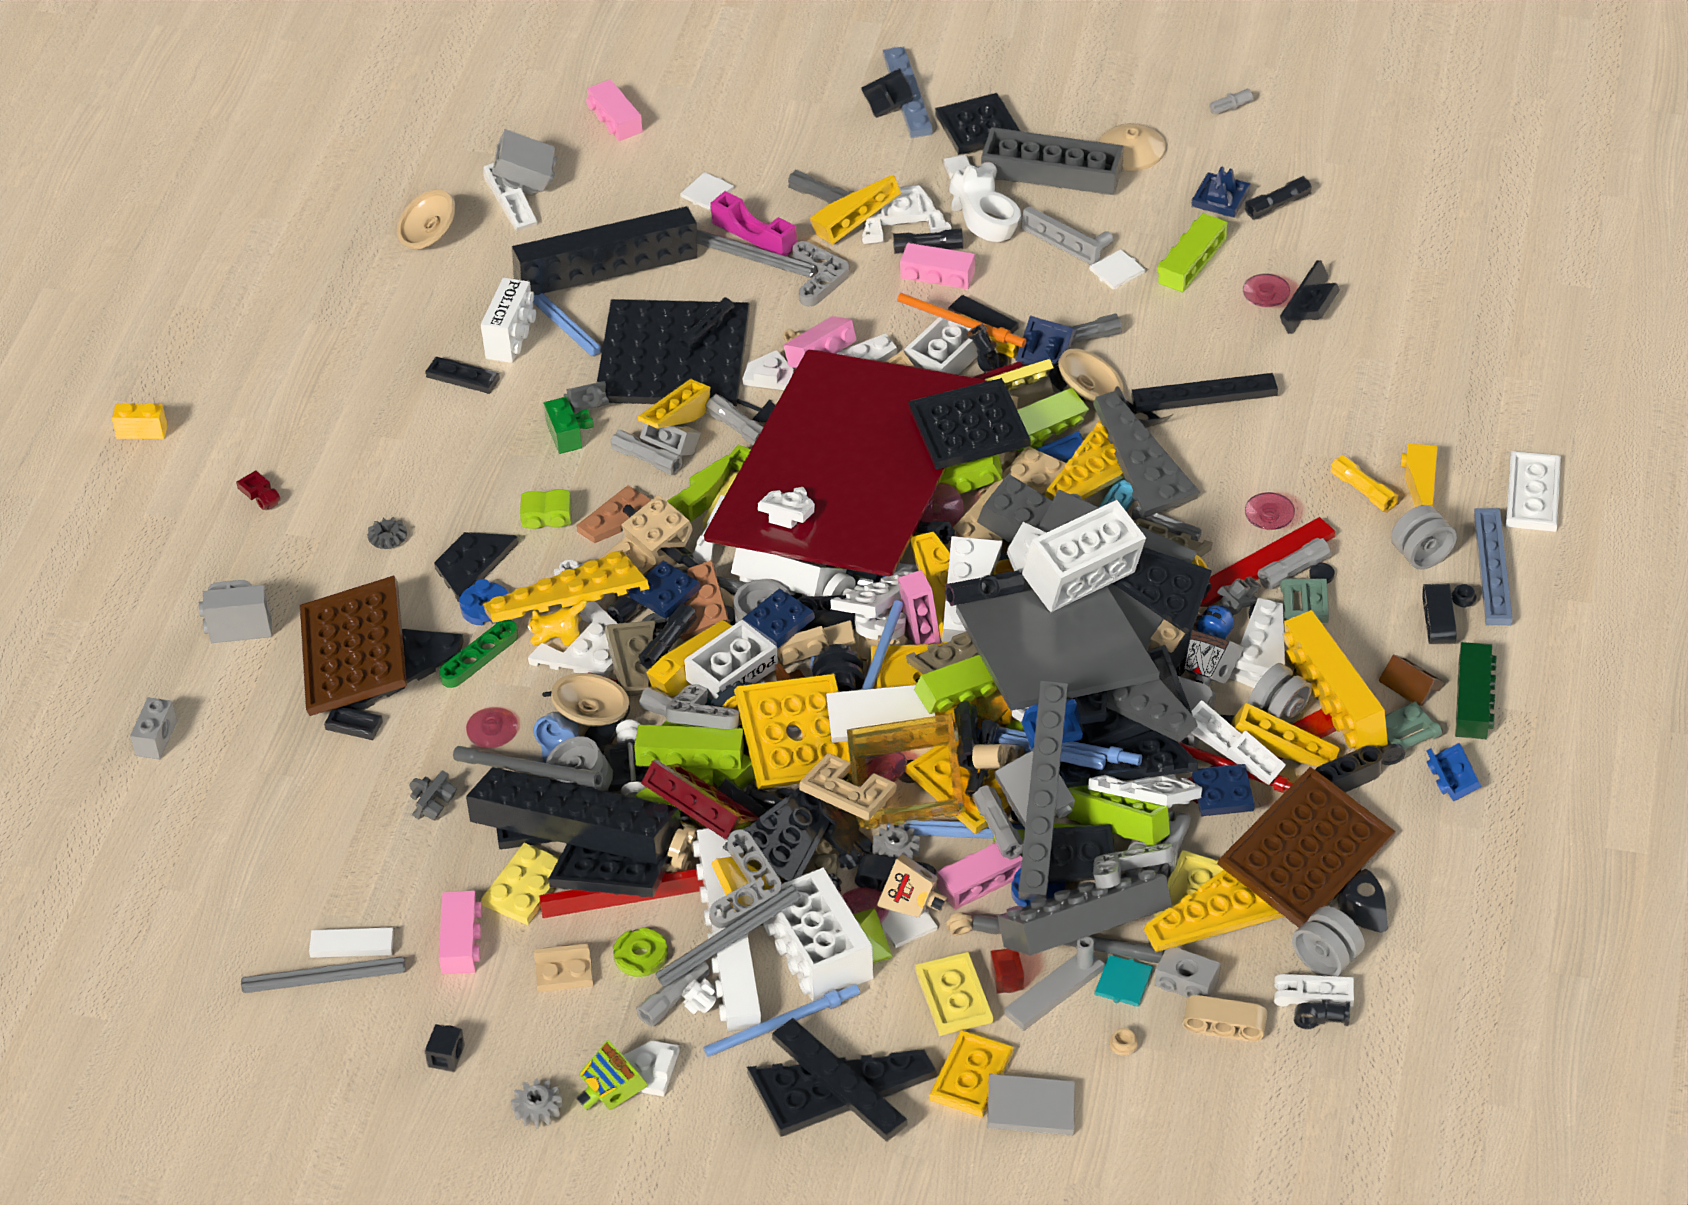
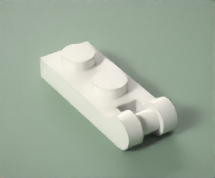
M1279 974L1274 979V986L1277 989V992L1274 994V1002L1278 1006L1284 1007L1304 1002L1322 1003V999H1325L1327 1002L1343 1004L1346 1001H1350V1006L1353 1007V977Z

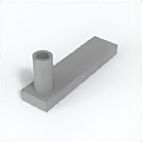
M1030 206L1023 209L1021 229L1090 265L1098 262L1101 250L1113 242V236L1108 231H1104L1092 239Z
M1089 936L1078 939L1077 954L1005 1007V1015L1025 1031L1103 972L1105 963L1093 954V939Z

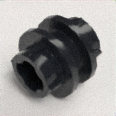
M843 644L828 645L825 648H821L820 654L813 660L811 667L813 676L834 674L838 692L862 689L865 682L861 657L852 651L850 646Z

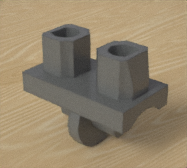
M605 381L566 389L567 393L564 394V397L567 396L573 413L584 409L609 405V400L605 393Z
M1250 576L1246 577L1245 580L1236 579L1232 585L1222 586L1218 591L1223 596L1220 606L1229 609L1232 615L1238 614L1242 608L1252 606L1257 602V598L1254 595L1261 587L1260 584Z
M442 770L430 786L428 784L431 780L426 776L422 780L414 778L410 782L409 787L412 790L410 797L413 800H417L420 797L416 802L417 808L412 816L419 820L423 814L434 821L437 819L444 806L434 799L439 797L449 803L457 790L456 787L446 781L448 773Z

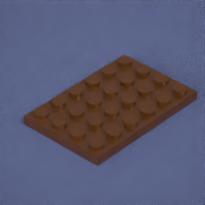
M395 575L300 605L305 704L309 716L407 686L399 589Z
M1310 766L1219 858L1217 865L1299 928L1308 921L1318 908L1328 906L1340 894L1346 884L1393 838L1396 831Z

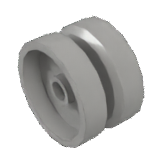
M1421 505L1405 513L1397 521L1391 533V541L1395 548L1404 555L1405 559L1414 568L1420 570L1431 568L1441 562L1451 552L1457 539L1456 531L1431 505Z
M768 579L753 580L745 583L737 590L734 596L736 623L743 620V617L779 588L788 593L785 587L778 582Z
M1277 663L1267 670L1258 681L1251 693L1248 704L1292 724L1306 706L1312 692V684L1301 676L1294 677L1293 670L1282 663Z
M577 736L563 741L550 752L546 760L547 764L601 772L604 776V782L600 788L549 777L551 780L606 791L613 779V770L609 762L602 755L597 744L588 737Z
M1323 906L1318 908L1308 921L1295 931L1292 936V945L1297 956L1313 972L1320 976L1338 977L1346 969L1349 962H1352L1364 949V938L1360 929L1346 914L1336 908Z

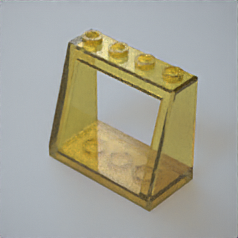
M952 714L847 729L853 785L859 788L867 781L865 757L948 745L953 799L878 810L869 821L856 816L860 828L875 829L882 824L889 823L892 825H902L909 820L916 819L918 821H929L933 817L943 815L945 817H956L960 813L966 812L962 769L958 763L957 753L959 740Z

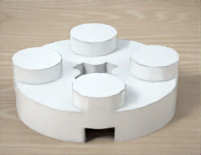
M886 609L875 618H865L862 614H855L856 632L866 638L878 640V635H882L891 610ZM900 613L891 640L904 635L906 615L904 613Z

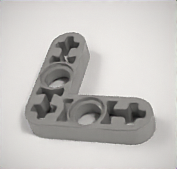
M799 241L793 245L794 259L816 266L815 270L818 273L799 289L800 303L808 307L815 306L849 277V264L845 260L808 241ZM819 259L826 260V262L817 263L815 261ZM821 281L830 282L829 284L825 285L819 284V282Z
M701 685L686 686L666 706V719L669 722L720 729H734L740 725V713L738 710L704 705L707 702V688Z
M736 830L729 835L727 849L749 883L711 905L709 919L718 928L729 926L781 892L779 877L751 835L744 830ZM736 839H738L740 842L745 841L744 849L747 852V854L744 857V851L742 850V848L739 845L736 847L734 846ZM750 860H758L762 864V868L754 872L750 871L746 864ZM764 874L765 881L767 882V884L769 886L774 884L773 892H770L769 890H763L764 881L761 877ZM741 895H749L753 899V903L748 907H743L738 903L737 899ZM730 902H732L733 907H734V908L731 909V910H729V909H730V905H731ZM718 909L722 912L729 910L725 919L722 916L716 917Z
M1159 844L1096 857L1094 859L1093 871L1096 887L1109 888L1120 884L1121 871L1173 861L1175 856L1172 844Z

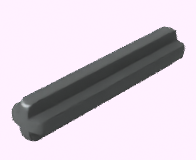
M1136 506L1132 512L1133 520L1141 518L1168 528V532L1180 536L1182 533L1189 534L1191 539L1199 541L1202 535L1200 528L1160 513L1142 518L1139 512L1140 506Z

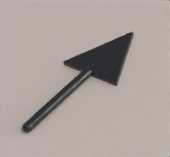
M737 398L738 404L758 412L752 419L757 422H767L775 407V404L770 399L760 408Z

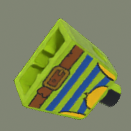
M607 1040L580 1071L579 1076L588 1087L576 1099L586 1110L599 1099L611 1110L646 1088L648 1084L615 1046Z

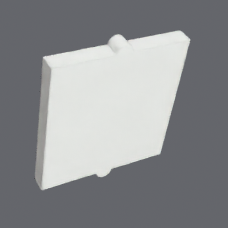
M704 172L683 190L680 195L682 198L693 202V205H699L711 210L710 203L724 191L730 193L734 189V185L721 180L720 177L716 178Z
M1122 250L1096 262L1089 269L1099 277L1100 281H1104L1113 290L1145 273V269L1135 261V258H1131Z
M884 909L877 913L884 934L887 935L895 948L937 930V925L930 917L928 909L920 917L910 916L889 909Z

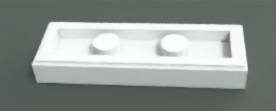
M393 928L311 930L310 958L392 955L394 931Z

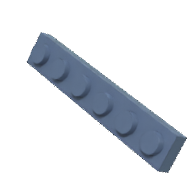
M893 47L883 50V57L888 72L891 73L901 68L914 96L913 100L900 106L910 137L932 135V126L905 47Z
M1475 508L1474 523L1485 624L1511 626L1512 610L1500 508Z

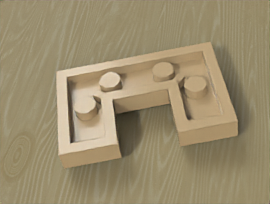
M827 753L800 781L799 790L869 821L896 792L897 783L873 773L859 788L842 780L850 772L851 763Z

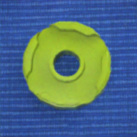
M639 928V931L633 932L632 929L626 931L617 938L613 946L614 962L618 969L634 977H644L656 973L664 966L668 958V948L664 937L656 930L649 928ZM637 949L647 950L643 955L634 954V951Z

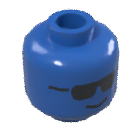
M1210 606L1199 618L1196 627L1200 632L1226 639L1234 628V619L1232 613L1226 607Z

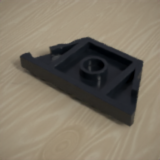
M464 532L434 562L435 570L440 577L444 578V583L449 589L451 588L455 594V599L459 602L460 596L467 588L475 585L477 580L484 579L518 544V538L515 535Z

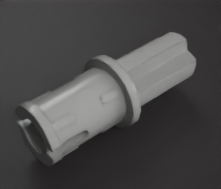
M1245 89L1235 94L1229 93L1225 98L1211 102L1209 106L1212 114H1218L1229 109L1233 111L1243 104L1252 102L1253 95L1249 89Z

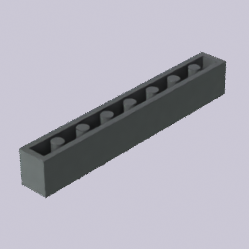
M1041 681L1019 884V899L1034 900L1046 898L1068 683Z

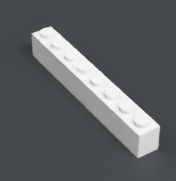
M710 829L697 830V841H692L694 857L700 858V864H696L698 880H703L704 887H700L701 902L707 903L708 910H704L705 926H711L712 933L707 934L709 939L724 929L715 927L710 922V907L715 901L726 896L711 863L715 859L731 857V855L722 848L728 840H725ZM718 909L716 917L722 916L725 919L729 910L722 912ZM745 934L717 952L715 957H711L713 974L718 973L719 980L715 981L717 998L722 997L723 1004L719 1005L721 1022L726 1021L727 1031L748 1029L761 1023L748 935Z

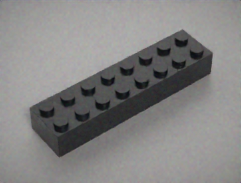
M685 206L512 246L513 277L515 280L529 281L531 292L534 295H540L541 293L544 294L697 258V222L689 207Z
M492 767L466 795L469 818L472 823L658 864L668 852L676 831L679 828L682 829L680 811L675 806Z

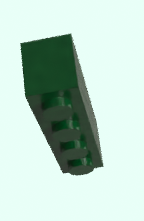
M1461 642L1458 661L1455 737L1487 740L1488 729H1493L1494 714H1491L1490 710H1494L1495 694H1490V691L1495 690L1496 675L1491 674V671L1496 670L1497 656L1492 655L1491 644Z

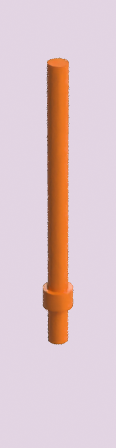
M904 293L898 295V302L970 329L984 324ZM984 324L987 327L986 332L988 335L994 337L996 341L1004 344L1008 342L1021 348L1025 346V338L1011 334L1010 330L1002 327L998 329Z

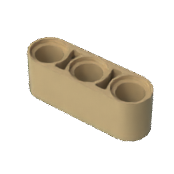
M977 744L973 748V764L977 769L998 770L1025 755V750L1021 745Z
M1193 995L1186 1001L1182 1024L1186 1030L1194 1033L1255 1042L1261 1040L1264 1036L1267 1010L1258 1004Z

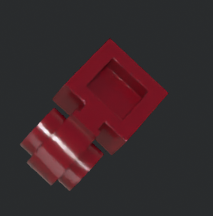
M256 470L236 481L237 488L251 501L256 498V502L262 510L272 509L281 500L277 490L271 489L270 481Z

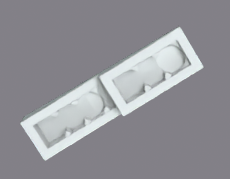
M494 163L483 166L484 178L515 231L537 225V220L521 188H510L502 182L501 177L492 174Z
M1202 700L1192 710L1193 717L1196 719L1198 726L1191 733L1235 763L1245 764L1247 771L1269 785L1286 766L1247 731L1241 734Z

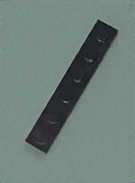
M1273 373L1131 389V398L1136 413L1278 396V387Z
M791 1018L772 1033V1040L886 1142L908 1126V1119L794 1018Z

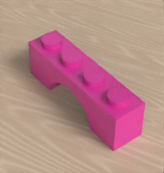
M727 191L721 193L710 203L712 224L764 250L784 256L793 251V245L797 243L796 225L779 217L770 224L760 222L748 211L743 199Z

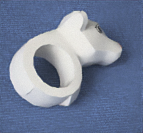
M984 162L980 166L969 164L964 169L956 170L949 185V191L954 195L951 204L952 210L954 212L963 210L967 227L977 236L993 242L1010 239L1022 216L1019 207L1014 201L1001 193L995 192L996 166L991 162ZM986 213L993 214L999 217L1000 219L993 218L987 215Z

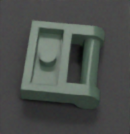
M1284 579L1281 581L1280 589L1284 598L1283 624L1284 621L1310 610L1314 612L1321 623H1328L1329 610L1326 579ZM1295 591H1301L1302 610H1294L1293 593Z
M1416 702L1385 715L1388 745L1400 744L1405 750L1429 738L1435 739L1442 735L1439 724L1433 722ZM1420 729H1424V730H1422V731H1419V732H1417V733H1415V734H1413V735H1411V736H1408V737H1406V738L1400 740L1401 738H1403V737H1405V736H1407V735H1409V734H1412V733H1414V732H1416V731H1418V730H1420Z

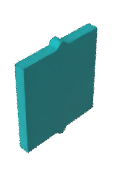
M1109 955L1095 989V995L1114 1000V1003L1122 1002L1139 1007L1153 967L1134 962L1133 959L1127 960Z

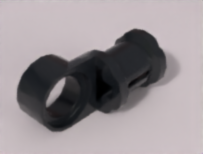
M980 324L967 333V337L970 340L972 339L977 347V361L980 369L983 372L997 369L1000 360L995 350L997 344L991 340L986 332L987 327L984 324Z
M750 783L745 792L769 811L783 799L792 795L794 790L779 788L767 791L758 789L754 783Z
M1322 999V1003H1300L1294 1009V1024L1302 1029H1313L1318 1024L1325 1025L1326 1022L1343 1023L1344 1026H1349L1350 1001H1346L1343 1004L1331 1003ZM1308 1014L1312 1015L1313 1017H1302L1300 1015Z

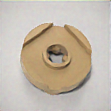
M683 823L684 830L679 828L676 831L668 852V856L672 857L671 865L668 864L667 874L691 870L692 841H697L696 826Z

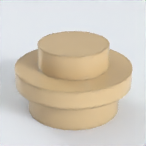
M964 912L951 915L950 919L946 922V928L955 936L966 934L972 930V916L965 915Z
M1127 1028L1117 1029L1109 1040L1111 1050L1118 1055L1133 1053L1138 1044L1135 1034Z

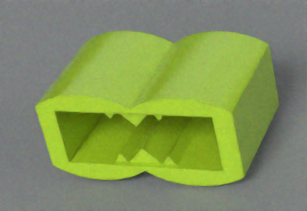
M555 489L546 493L542 491H528L521 494L520 518L523 528L537 529L545 526L559 528L571 524L572 500L570 491Z

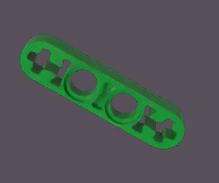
M512 620L497 622L446 662L439 670L442 685L447 688L461 685L518 639L516 623ZM487 643H492L495 645L491 649L482 648V646ZM467 658L476 659V661L471 664H466L463 662Z

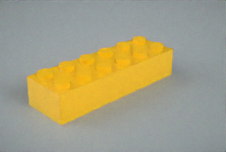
M1310 610L1284 621L1285 633H1283V639L1287 645L1285 656L1290 665L1294 664L1298 676L1303 677L1312 684L1311 695L1313 698L1317 697L1319 699L1323 712L1326 715L1330 714L1332 716L1333 725L1338 732L1341 731L1344 734L1347 746L1350 749L1357 750L1368 745L1378 748L1388 745L1384 708L1314 612Z

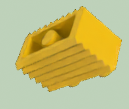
M142 403L115 404L112 421L116 438H165L168 425L161 403L158 405L156 403H146L144 405Z

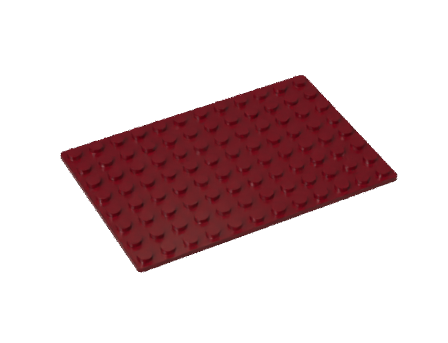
M807 350L706 529L704 540L741 549L877 575L892 576L946 468L935 470L909 410L908 401L987 382V380L829 352ZM804 487L807 497L815 504L814 513L803 523L797 521V524L792 528L769 523V513L758 511V503L769 492L780 490L781 494L794 492V488Z

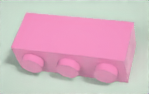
M611 79L587 88L588 98H586L589 109L596 113L598 120L606 125L608 132L613 134L618 141L642 133L641 115Z
M907 243L900 261L901 278L968 289L975 272V254Z
M831 316L784 344L788 365L797 368L807 350L811 349L836 354L856 342L852 319Z
M920 570L899 577L898 584L901 601L904 604L903 613L906 615V630L913 644H941L932 588L924 573Z
M994 842L987 848L969 854L964 859L952 865H946L937 871L938 889L943 896L947 897V901L956 910L1011 883L1014 880L1015 873L1021 868L1022 856L1019 855L1011 860L1002 857Z
M475 891L442 892L439 961L442 974L475 973V961H480V946L476 945V940L481 939V924L477 923V918H482L481 901L477 902Z

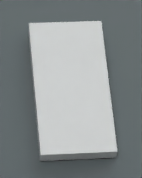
M1511 451L1506 527L1556 532L1561 456Z
M916 685L826 693L832 743L937 733L935 713L929 715L914 691Z

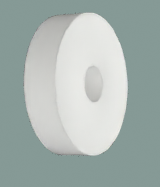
M844 572L836 574L825 587L823 596L842 595L845 588L854 590L855 579Z

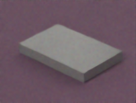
M989 1074L987 1128L1073 1135L1074 1081Z

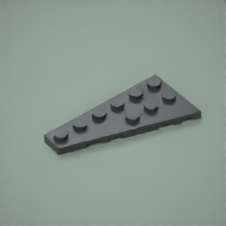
M1115 391L1095 398L1093 405L1102 425L1107 428L1109 433L1107 437L1110 444H1114L1116 449L1114 454L1126 482L1132 486V496L1134 501H1138L1141 507L1139 512L1142 518L1198 498L1200 491Z
M1160 679L1107 690L1106 707L1108 709L1116 711L1177 742H1181L1198 726L1193 715Z

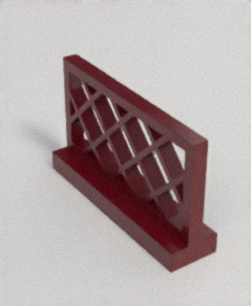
M658 760L652 761L641 782L642 785L725 840H728L729 835L733 831L745 829L759 819L757 815L678 763L664 765Z

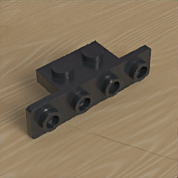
M1322 260L1315 261L1280 315L1281 323L1284 325L1287 334H1293L1301 320L1322 319L1340 291L1337 283H1326L1329 276Z

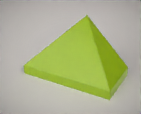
M875 908L853 914L872 945L873 963L892 958L891 950Z

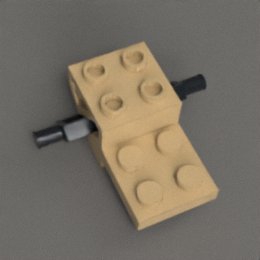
M659 494L639 511L635 510L630 504L623 508V513L630 517L621 524L626 537L600 557L603 558L611 552L622 550L644 577L663 560L670 565L677 562L678 564H684L688 568L699 565L692 558L693 554L685 548L693 530L690 521ZM614 593L618 598H621L626 595L624 594L618 596L617 593Z

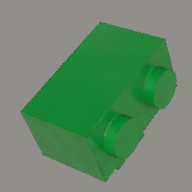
M567 396L543 402L546 424L558 453L563 454L582 449L580 429L594 427L589 410L584 409L574 414Z

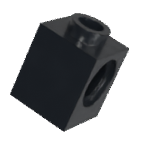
M435 1024L425 1048L428 1067L455 1072L465 1047L462 1029L452 1025Z

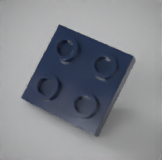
M1221 166L1218 174L1210 172L1206 174L1192 198L1191 207L1235 218L1250 191L1251 183L1236 180L1233 169L1230 168L1226 173L1225 168Z
M1030 316L1023 338L1026 339V344L1023 348H1019L1015 361L1032 365L1050 359L1052 365H1054L1063 352L1070 349L1076 329Z
M663 560L645 576L650 589L641 591L640 587H635L628 591L630 598L667 619L681 603L687 602L701 587L697 580Z
M779 588L742 619L779 648L815 619L813 610Z
M1245 764L1200 768L1198 771L1192 772L1193 783L1202 787L1201 798L1197 799L1201 817L1254 811L1255 804Z

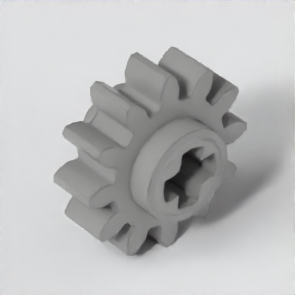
M889 824L888 831L880 828L879 835L873 836L874 855L898 858L901 854H904L912 860L913 855H919L920 838L919 836H914L913 828L905 831L904 824H901L899 828H894L893 824Z
M535 1079L534 1085L529 1086L527 1082H523L524 1090L517 1089L514 1091L515 1099L511 1100L516 1120L523 1118L524 1126L529 1125L533 1121L535 1127L539 1128L540 1121L544 1120L546 1124L550 1125V1116L559 1117V1108L563 1104L558 1087L551 1089L549 1080L540 1085L539 1080Z

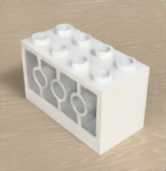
M1115 500L1032 539L1022 575L1051 613L1134 573L1146 537L1121 504Z
M818 869L781 884V891L791 885L795 886L801 898L763 924L769 936L773 935L775 938V945L781 956L785 955L787 958V965L791 974L798 976L803 994H808L812 1001H816L832 990L840 991L854 984L860 985L872 980V945L825 869Z

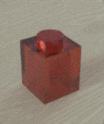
M1007 948L990 951L991 971L996 993H1013L1024 990V971L1019 952Z

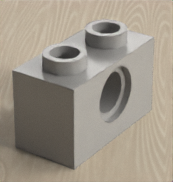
M644 423L640 439L677 455H694L701 432L683 424L657 429Z
M147 698L130 735L136 756L161 759L177 723L171 700Z
M1176 947L1166 949L1156 968L1155 986L1164 991L1174 992L1187 998L1193 995L1211 997L1219 981L1220 962Z

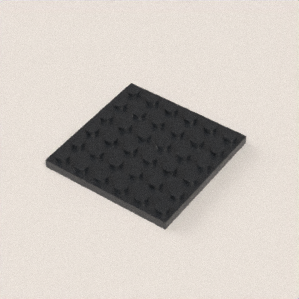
M611 299L597 382L605 381V393L609 403L656 404L689 379L711 387L709 398L718 394L732 403L733 406H737L750 312L749 302H733L734 309L723 318L722 323L714 326L689 351H686L680 346L679 339L705 316L708 309L714 308L719 302ZM716 313L710 320L712 321L719 313ZM701 327V328L695 333V335H697V334L703 329V327Z

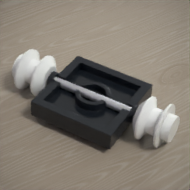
M625 720L619 723L616 727V733L618 734L617 742L619 744L604 745L605 758L613 770V779L608 792L621 791L622 795L634 798L637 793L646 788L641 782L650 767L636 766L634 746L638 725H641L637 721Z

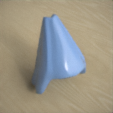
M559 711L550 712L546 716L539 718L533 728L535 739L542 747V760L545 763L550 752L558 744L578 736V723L569 720Z

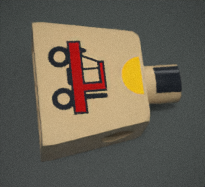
M901 854L895 861L877 906L910 916L920 917L927 906L941 912L947 897L934 891L938 881L937 876L906 855Z

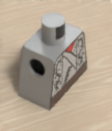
M1192 629L1184 670L1196 675L1195 682L1207 686L1210 685L1211 680L1225 684L1244 647L1232 641Z

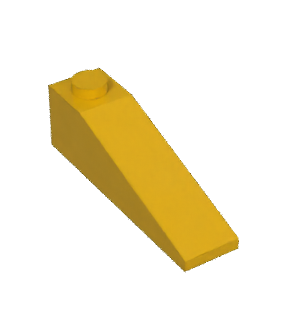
M890 175L826 205L810 217L816 235L833 245L901 194L895 176Z
M689 379L640 414L638 421L657 429L696 421L707 413L705 405L709 400L711 387Z
M1408 443L1407 453H1402L1400 467L1405 468L1404 478L1415 507L1421 505H1431L1433 507L1437 446Z
M721 620L665 654L646 672L652 687L675 698L686 686L690 685L686 680L684 659L731 628L732 625Z
M1246 702L1233 717L1231 723L1241 734L1247 731L1275 756L1318 767L1336 759L1339 752V747Z

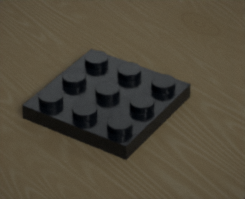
M998 93L935 108V115L958 155L983 149L991 127L1020 131Z

